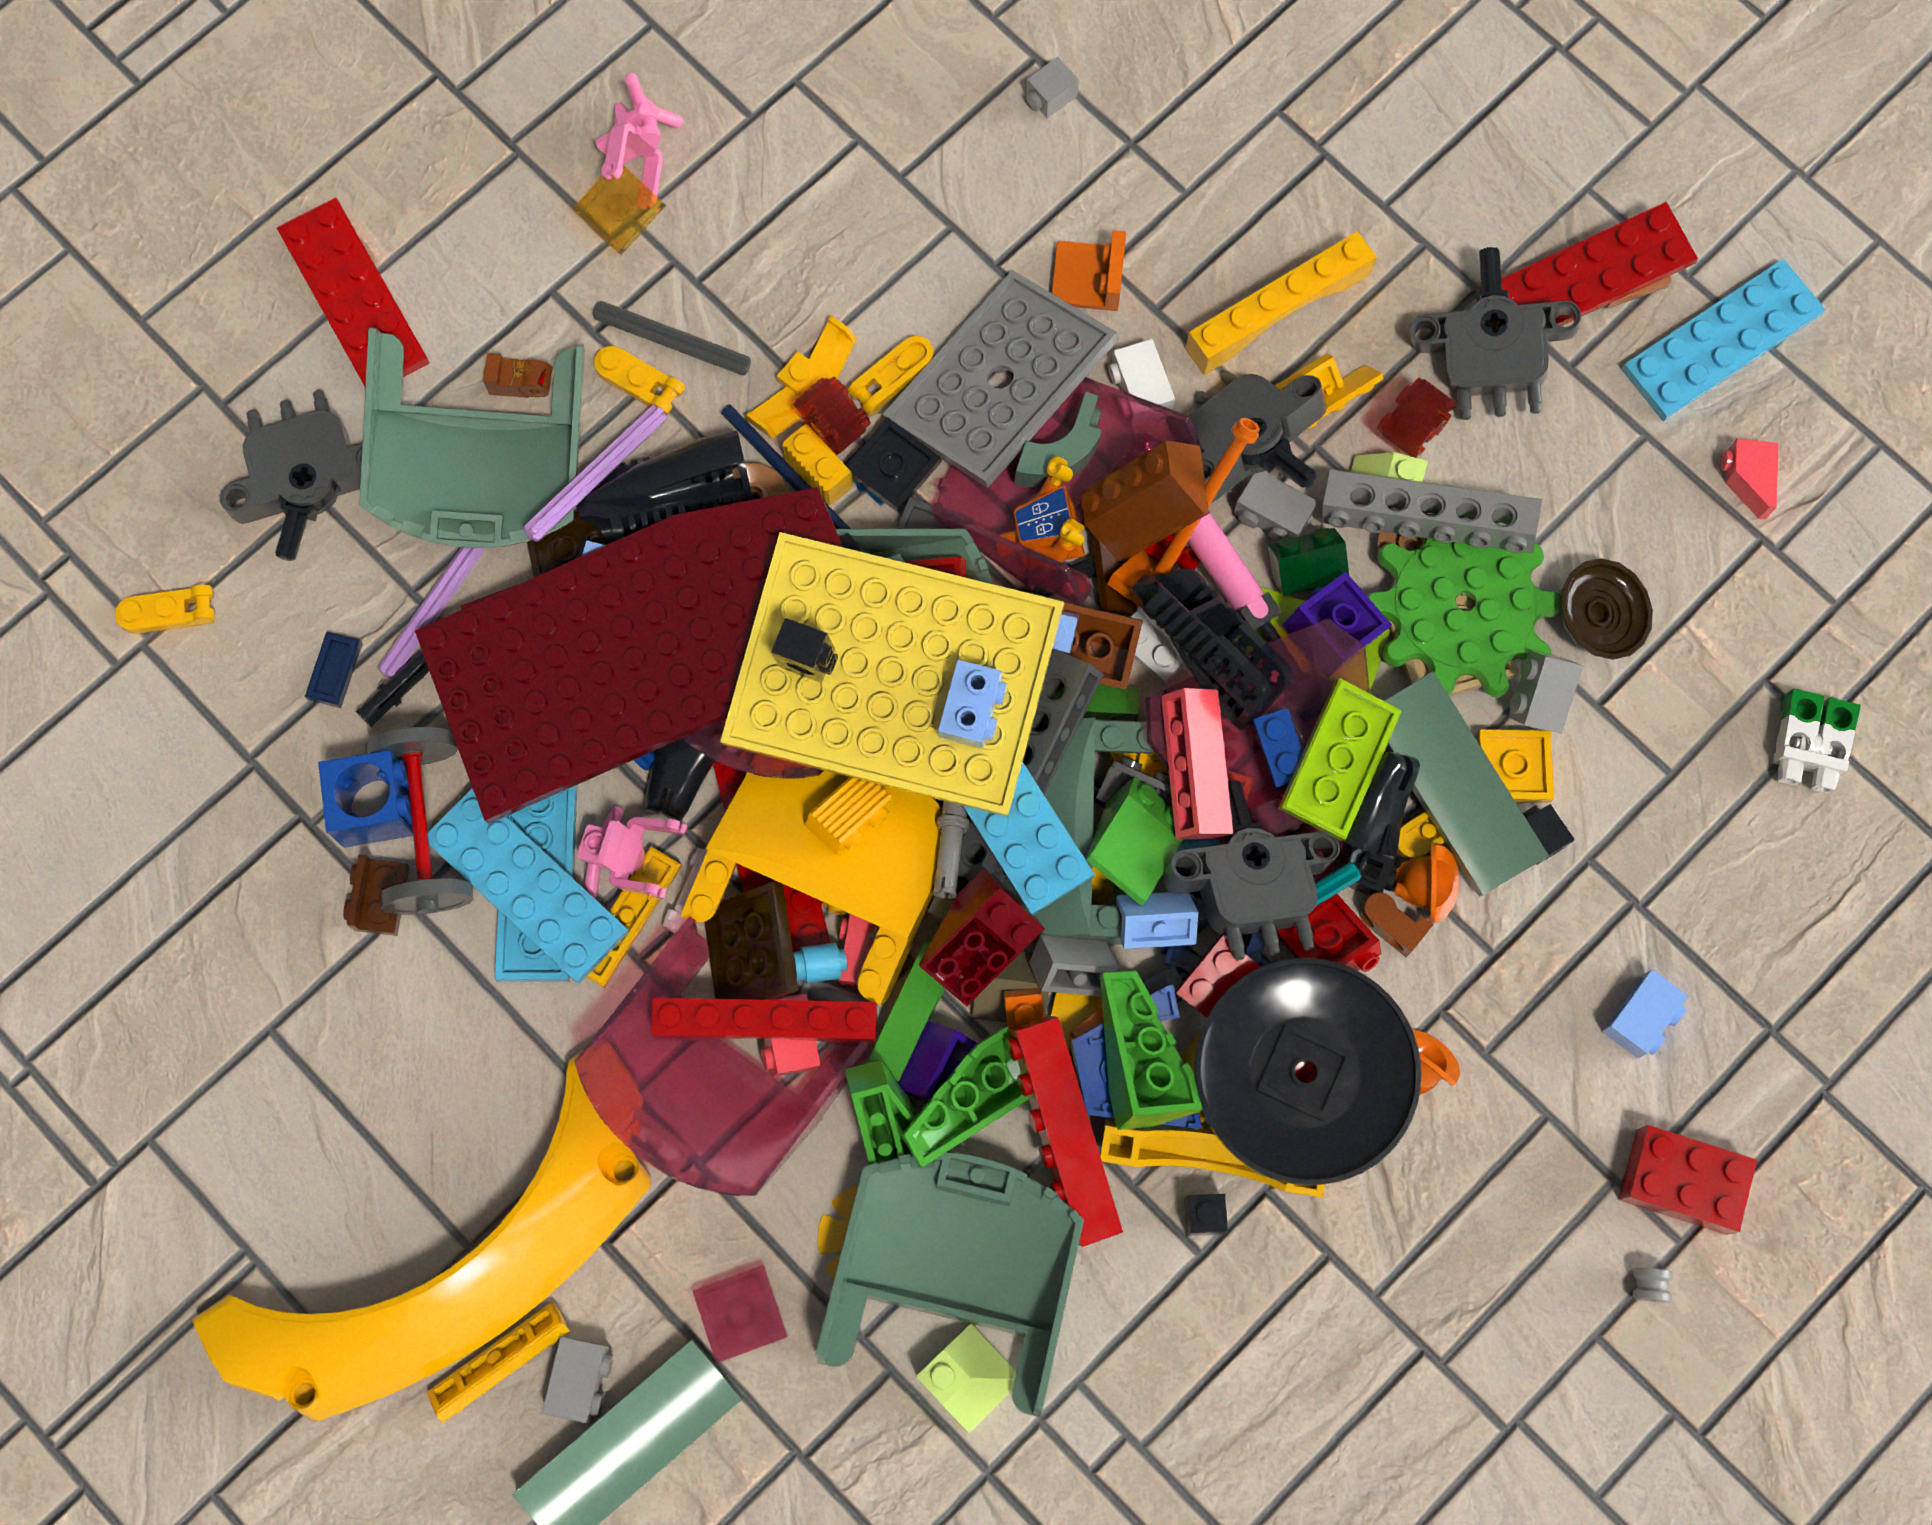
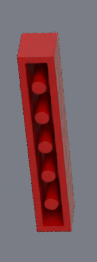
M1047 1015L1008 1028L1010 1039L1006 1040L1007 1049L1013 1061L1017 1060L1021 1074L1017 1076L1018 1085L1022 1095L1029 1098L1032 1108L1031 1111H1028L1029 1121L1035 1133L1039 1132L1043 1146L1039 1147V1154L1046 1169L1050 1168L1054 1180L1049 1184L1050 1189L1056 1192L1057 1196L1070 1206L1072 1210L1075 1209L1084 1220L1079 1246L1084 1247L1123 1233L1059 1018Z

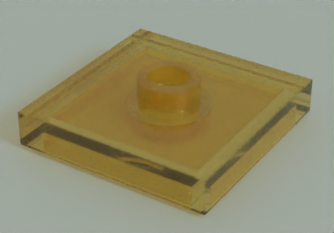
M624 164L622 165V175L618 179L612 176L611 180H607L601 176L573 207V210L621 255L666 206Z

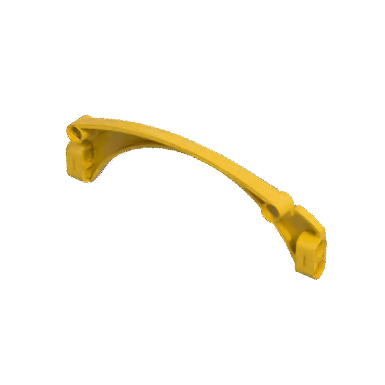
M604 1036L569 1059L565 1095L559 1121L549 1149L535 1177L518 1203L500 1225L473 1251L427 1283L398 1297L368 1307L343 1312L321 1314L280 1312L258 1307L234 1296L226 1295L192 1319L207 1355L220 1373L223 1381L230 1386L278 1401L285 1397L288 1404L294 1410L309 1420L321 1421L393 1394L453 1364L504 1332L556 1290L601 1246L641 1197L649 1190L651 1185L649 1173L634 1154L639 1150L642 1098L637 1092V1085ZM634 1172L630 1179L624 1181L628 1174ZM315 1394L313 1400L308 1403L310 1397Z

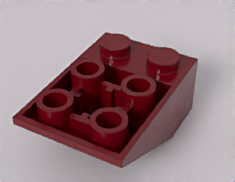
M983 868L957 894L919 966L965 1006H968L1045 928L1036 916L1030 913L1023 902Z

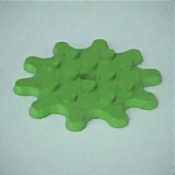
M1422 538V544L1416 550L1409 551L1396 544H1385L1379 549L1377 560L1382 567L1392 574L1393 585L1387 591L1373 592L1367 596L1396 628L1394 639L1387 643L1382 651V657L1388 665L1400 667L1412 659H1419L1428 665L1430 673L1434 671L1448 695L1453 692L1458 678L1464 675H1471L1478 678L1484 691L1489 696L1501 697L1509 689L1510 684L1506 675V666L1510 661L1514 659H1527L1529 649L1551 655L1549 645L1536 635L1535 624L1541 618L1556 617L1561 614V595L1557 592L1540 590L1531 581L1533 570L1539 567L1544 560V552L1538 544L1534 545L1533 553H1511L1505 549L1491 547L1476 548L1471 544L1457 542L1441 543L1435 539ZM1461 594V596H1467L1474 600L1473 609L1469 611L1461 610L1456 605V598Z

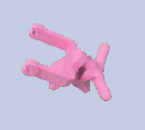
M628 73L625 76V83L634 104V110H629L622 102L615 104V125L609 133L596 139V147L606 155L605 163L601 168V174L607 180H611L612 176L618 179L622 175L623 164L638 156L645 158L640 195L637 199L638 206L645 211L648 206L651 209H655L658 204L657 192L663 157L661 150L657 148L661 139L657 121L674 128H680L683 125V118L678 114L657 107L643 94L637 75Z
M615 806L611 808L601 827L590 824L586 826L577 852V858L587 862L584 889L592 897H597L602 867L607 871H611L609 881L613 886L623 891L647 894L655 898L664 899L666 889L659 888L658 885L652 883L630 881L628 878L629 875H633L634 871H638L644 863L645 851L642 847L644 841L641 838L645 830L685 835L687 825L680 824V821L674 819L658 820L633 817L627 822L625 827L620 823L624 816V811L621 807Z

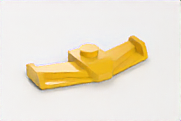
M830 315L810 358L808 359L797 351L777 375V381L785 388L752 412H748L745 415V419L773 439L817 406L823 405L833 393L834 385L857 340L851 329Z

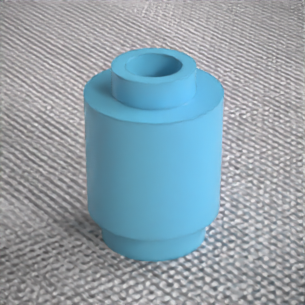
M836 943L800 947V951L793 952L797 981L804 980L805 984L837 980L841 978V971L847 970L844 949L838 950Z

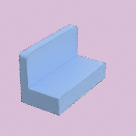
M1151 893L1142 906L1129 895L1117 896L1116 904L1122 915L1121 944L1124 949L1196 944L1198 910L1189 893Z

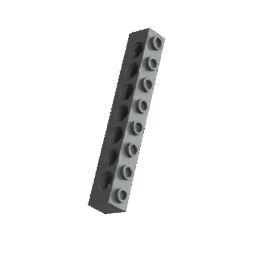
M1056 649L1053 650L1023 759L1024 765L1044 796L1104 675L1091 664ZM1065 687L1063 694L1056 699L1058 691ZM1049 719L1048 726L1041 731L1042 724ZM1033 752L1032 759L1029 763L1025 764L1027 756ZM972 820L970 821L969 829L963 834L956 888L957 894L983 868L1001 884L1004 883L1007 877ZM985 850L983 860L978 863L979 855ZM946 893V899L932 895L928 912L944 920L955 898L949 899L948 893Z

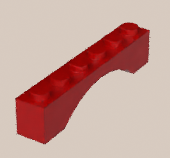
M653 998L651 1035L656 1040L752 1038L876 1044V1002Z

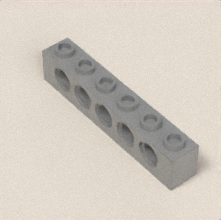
M1330 469L1323 500L1322 523L1330 524L1337 528L1353 527L1365 529L1371 533L1387 532L1400 534L1406 538L1422 537L1435 539L1441 543L1457 542L1471 544L1476 548L1491 547L1505 549L1511 553H1533L1542 499ZM1355 503H1364L1366 505L1359 506L1355 505ZM1390 508H1399V509H1401V510L1394 511V510H1391ZM1425 513H1434V514H1436V515L1429 516V515H1426ZM1460 518H1469V519H1471V520H1469V521H1464V520H1461ZM1495 523H1505V524H1507V525H1506V526H1500V525H1497V524H1495Z

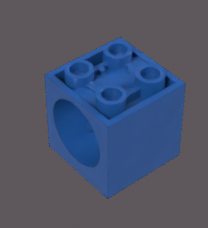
M391 750L318 762L326 833L341 846L346 848L413 836L407 769L403 760H399ZM374 781H383L390 786L388 800L378 812L367 817H359L352 812L354 797L363 786Z

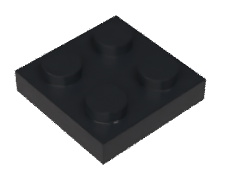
M887 417L847 463L846 467L852 472L851 474L855 481L899 513L909 498L916 493L939 466L941 457Z

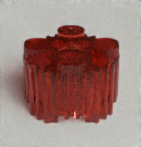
M833 376L831 379H819L791 404V407L802 420L805 419L801 426L807 424L837 456L866 432L865 428L871 422L867 413L862 408L857 409L852 399L847 395L849 391Z
M1419 377L1411 387L1407 385L1400 392L1395 400L1398 404L1397 408L1392 414L1388 412L1379 422L1376 429L1407 455L1418 458L1426 450L1423 444L1425 442L1429 443L1435 435L1438 436L1447 425L1452 416L1449 412L1455 409L1457 403L1426 379L1422 380Z

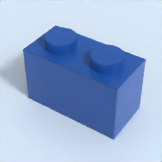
M1288 708L1255 718L1251 725L1274 792L1287 789L1303 753Z

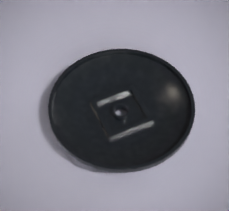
M1294 958L1281 960L1260 967L1242 977L1220 997L1210 1011L1200 1033L1196 1049L1195 1079L1202 1111L1216 1137L1231 1154L1249 1168L1264 1176L1289 1184L1324 1185L1336 1183L1357 1176L1378 1164L1395 1148L1406 1133L1415 1114L1421 1090L1422 1075L1418 1045L1413 1030L1399 1005L1379 984L1368 976L1346 965L1324 959ZM1299 1062H1308L1314 1067L1315 1077L1310 1083L1301 1082L1296 1077L1295 1068Z

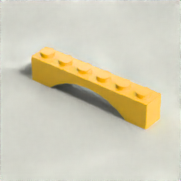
M1356 231L1190 331L1185 350L1203 375H1206L1231 360L1250 342L1286 316L1322 297L1343 292L1371 275L1377 256L1360 233Z
M1105 1117L1100 1144L1102 1162L1132 1167L1179 1166L1213 1170L1252 1179L1285 1192L1323 1198L1325 1184H1289L1274 1180L1249 1168L1224 1147L1211 1129H1194L1160 1124L1147 1128L1117 1130L1115 1118Z

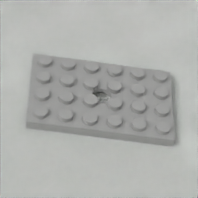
M1012 270L882 414L885 420L889 417L942 459L988 488L1023 449L1025 442L1031 440L1118 341L1117 332ZM1009 370L1014 374L1013 381L1005 388L996 389L988 384V379L993 372L1003 373Z

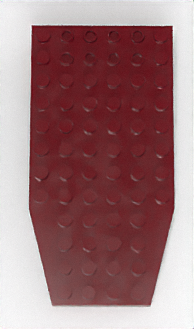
M818 487L673 515L415 630L484 821L488 824L727 719L779 532L843 547Z

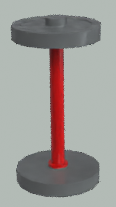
M409 727L390 730L369 738L365 744L366 754L391 750L399 760H403L406 766L417 881L394 885L382 890L379 894L381 910L385 913L396 915H418L444 912L470 904L474 898L472 884L469 881L445 878L432 879L421 765L442 761L456 754L458 748L452 731L436 727Z

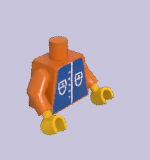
M1058 456L1053 457L1047 466V473L1052 477L1047 478L1040 492L1029 502L1014 510L1017 529L999 534V541L1004 554L1022 549L1030 565L1052 567L1060 566L1064 560L1085 556L1083 548L1084 536L1080 534L1084 530V525L1078 522L1074 504L1066 487L1061 483L1062 481L1069 482L1073 477L1072 469L1067 467V460Z

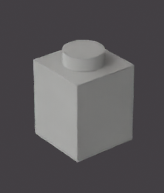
M1056 57L1027 78L1026 100L1034 111L1039 110L1048 119L1077 97L1079 79L1059 57Z

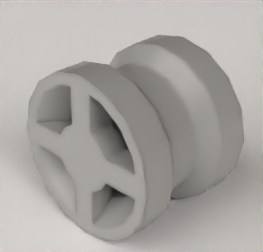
M1633 1268V1276L1637 1279V1288L1633 1290L1632 1299L1671 1302L1672 1294L1668 1291V1282L1672 1280V1271L1653 1268Z

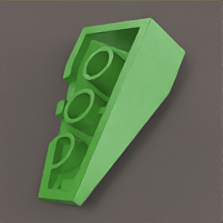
M1138 972L1102 973L1100 975L1109 1094L1117 1130L1153 1127L1202 1111L1195 1074L1189 1063L1184 1064L1174 1045L1177 1042L1172 1033H1167L1157 1016L1158 1008Z
M1004 1026L975 1044L902 1133L919 1168L924 1167L1029 1100L1028 1096L1024 1097L1018 1085L1017 1076L1021 1074L1018 1062L1011 1059L1007 1049L1006 1040L1010 1039L1009 1026Z

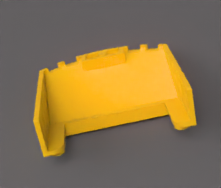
M757 754L706 847L708 851L680 916L693 922H704L711 919L717 912L736 865L740 864L879 926L858 976L857 986L860 994L865 999L881 1005L889 999L931 902L941 838V830L937 826V818L942 816V808L934 798L880 785L892 797L887 809L890 812L889 816L877 828L870 825L862 832L865 836L853 850L848 851L845 848L839 855H836L805 824L808 814L849 777Z

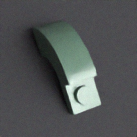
M1085 391L1076 423L1070 433L1063 439L1049 444L1025 442L1016 470L1014 485L1031 488L1043 487L1047 478L1052 477L1047 473V466L1055 456L1068 461L1067 467L1072 469L1073 477L1087 466L1098 448L1102 429L1097 428L1102 409L1096 408L1099 395Z

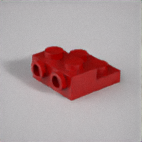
M1338 894L1320 903L1308 914L1313 933V949H1303L1295 926L1277 931L1278 938L1295 958L1324 959L1346 965L1357 971L1361 969L1363 972H1368L1378 964L1379 956L1382 954L1380 940Z

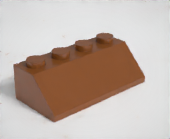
M1166 440L1081 492V506L1085 526L1117 561L1123 562L1209 514L1200 446Z
M1064 602V611L1080 615L1071 652L1063 653L1085 661L1101 671L1104 675L1099 684L1127 690L1143 620Z

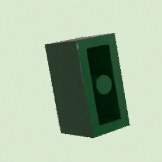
M1319 528L1311 534L1300 537H1285L1279 540V542L1268 545L1272 581L1282 596L1328 585L1345 572L1349 575L1346 542L1335 528Z

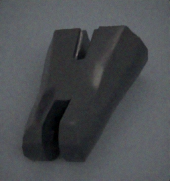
M707 727L655 750L645 794L644 810L658 815L664 805L668 791L672 790L674 793L668 807L667 818L681 822L708 772L725 746L720 742L723 732Z
M1386 752L1383 755L1347 838L1342 842L1366 852H1379L1388 856H1397L1401 823L1408 798L1420 770L1419 760L1415 757L1393 752Z

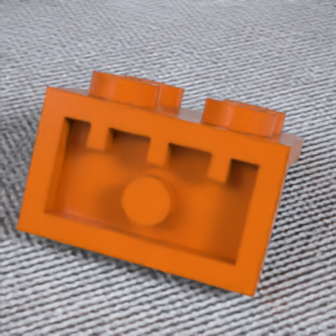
M1113 230L1111 243L1105 242L1104 245L1058 241L1052 294L1074 307L1118 311L1126 231Z

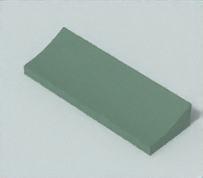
M1434 671L1385 700L1390 705L1402 710L1386 748L1389 752L1415 757L1419 760L1420 770L1412 790L1479 897L1549 857Z
M691 1340L515 1491L512 1496L538 1525H599L743 1399L695 1340Z

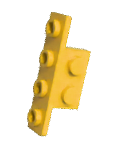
M1326 353L1275 386L1283 390L1301 376L1313 375L1321 381L1327 407L1325 414L1320 418L1322 419L1331 412L1341 410L1346 406L1347 402L1358 395L1371 391L1374 385L1384 378L1382 372L1364 365L1342 379L1334 356ZM1317 420L1307 429L1314 427L1319 422V420Z

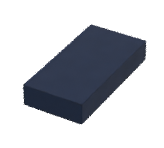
M326 632L305 694L307 700L337 708L342 707L363 644L359 639Z

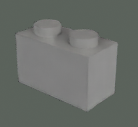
M1259 472L1253 474L1238 499L1234 514L1238 516V519L1244 525L1251 528L1258 527L1267 532L1272 540L1279 542V540L1285 537L1301 536L1315 511L1318 501L1266 472Z
M1529 649L1527 659L1524 660L1521 666V678L1517 691L1510 701L1509 718L1526 726L1562 734L1583 665L1567 658Z
M1040 935L1029 962L1041 991L1102 997L1100 975L1102 973L1119 972L1120 970L1107 941Z
M560 1337L542 1414L583 1423H592L594 1416L599 1417L604 1402V1394L599 1393L602 1379H608L613 1364V1356L608 1355L610 1347Z

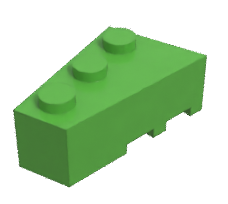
M881 1060L844 1069L869 1165L875 1162L878 1164L896 1159L900 1155L911 1154L913 1156L902 1133L920 1112Z

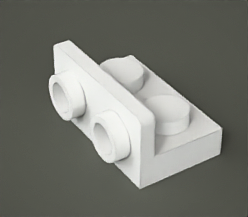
M1138 606L1137 611L1131 616L1132 618L1143 620L1134 659L1165 685L1184 663L1173 649L1164 629H1160L1156 625V621L1154 619L1151 620L1143 612V609Z

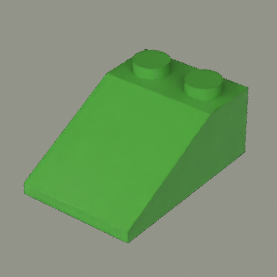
M1134 776L1107 800L1086 858L1091 865L1141 906L1149 898L1164 873L1167 863L1174 856L1183 839H1176L1173 806H1170L1158 796L1152 786L1144 784Z

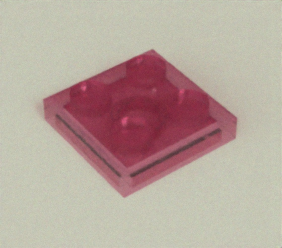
M764 1265L692 1291L716 1364L788 1338Z

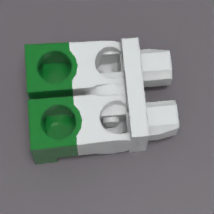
M1793 688L1782 697L1780 710L1783 712L1780 731L1776 741V752L1772 762L1779 765L1778 782L1798 785L1801 783L1803 771L1814 773L1811 789L1829 794L1835 790L1839 776L1848 770V759L1852 749L1861 705L1831 697L1824 701L1825 696Z

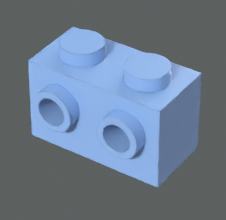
M957 660L938 729L940 738L984 749L986 739L993 740L998 719L992 718L995 704L1002 705L1007 689V683L1002 682L1001 670Z

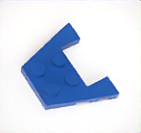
M1173 985L1164 986L1150 994L1158 1008L1157 1016L1160 1021L1180 1018ZM1103 1021L1070 1040L1078 1084L1087 1114L1114 1118L1109 1094ZM1199 1112L1163 1123V1125L1186 1128H1202Z

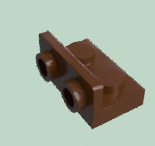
M359 854L357 864L354 863L350 871V884L353 885L351 899H347L344 904L343 917L344 920H347V926L358 932L398 936L401 915L382 911L379 894L382 890L391 886L406 883L410 866L407 863L370 859L367 855Z

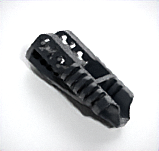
M738 430L704 437L664 454L655 455L651 459L644 457L641 463H638L637 459L631 460V465L626 466L625 462H622L618 468H615L576 506L581 520L595 525L601 534L612 543L673 515L753 500ZM739 467L741 478L734 479L732 470Z
M1185 568L1169 574L1146 575L1132 587L1142 601L1143 612L1151 620L1154 619L1160 629H1164L1173 649L1201 688L1218 690L1221 713L1239 731L1251 725L1253 719L1260 717L1291 684L1293 673L1289 664L1251 628L1252 625L1248 621L1242 619L1243 617L1239 612H1235L1234 608L1229 603H1226L1224 598L1217 594L1211 585L1206 583V580L1197 571ZM1248 645L1253 647L1250 658L1245 655L1247 651L1246 646ZM1266 659L1267 662L1262 665L1261 669H1258L1256 666ZM1274 670L1279 673L1277 676L1278 681L1275 683L1270 679L1272 676L1271 672ZM1241 674L1240 681L1235 682L1234 679ZM1252 683L1255 687L1249 690V685Z

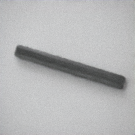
M598 301L593 309L592 315L595 320L742 376L746 375L750 369L751 358L744 354L604 301Z

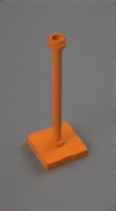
M1241 418L1239 422L1234 423L1231 429L1234 438L1205 484L1208 507L1247 444H1254L1259 437L1258 432L1260 428L1258 424L1249 418ZM1201 519L1177 531L1160 561L1152 559L1145 551H1141L1132 556L1115 571L1107 584L1144 609L1142 601L1132 587L1143 576L1175 572L1172 567Z

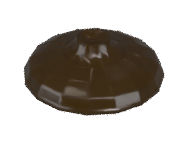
M1603 558L1585 561L1569 573L1561 590L1560 613L1564 627L1573 641L1591 655L1610 660L1631 656L1645 644L1652 629L1653 608L1648 591L1637 575L1621 563Z

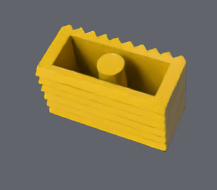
M807 424L783 441L785 461L789 462L791 467H794V470L807 481L809 486L812 488L818 487L823 500L828 505H832L853 487L852 472Z
M849 777L808 814L805 826L831 851L839 855L845 848L848 851L853 850L864 838L865 835L862 832L870 825L877 828L885 821L890 814L887 809L892 797L884 788H881L880 784Z

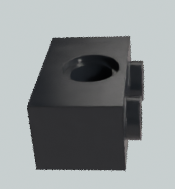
M788 618L784 619L771 652L781 668L821 683L825 674H832L838 658V654L834 653L835 647L828 633Z

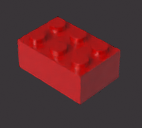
M1647 1125L1636 1129L1618 1200L1725 1235L1739 1233L1757 1159Z

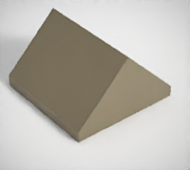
M1022 951L974 999L972 1018L1006 1023L1004 992L1040 988L1029 964L1032 952ZM1041 991L1044 1017L1046 1016L1049 992Z

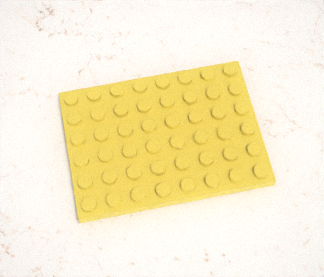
M779 532L720 742L722 745L1008 817L1064 608V602ZM785 618L828 633L835 647L834 653L838 654V658L832 674H825L822 683L781 668L772 655V649ZM957 660L1001 670L1002 682L1007 683L1004 701L1002 705L995 704L992 718L998 719L993 740L986 739L984 749L942 739L938 733Z

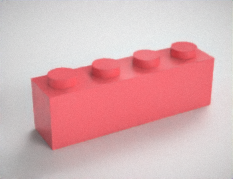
M1183 688L1161 695L1176 839H1213L1233 834L1218 690Z

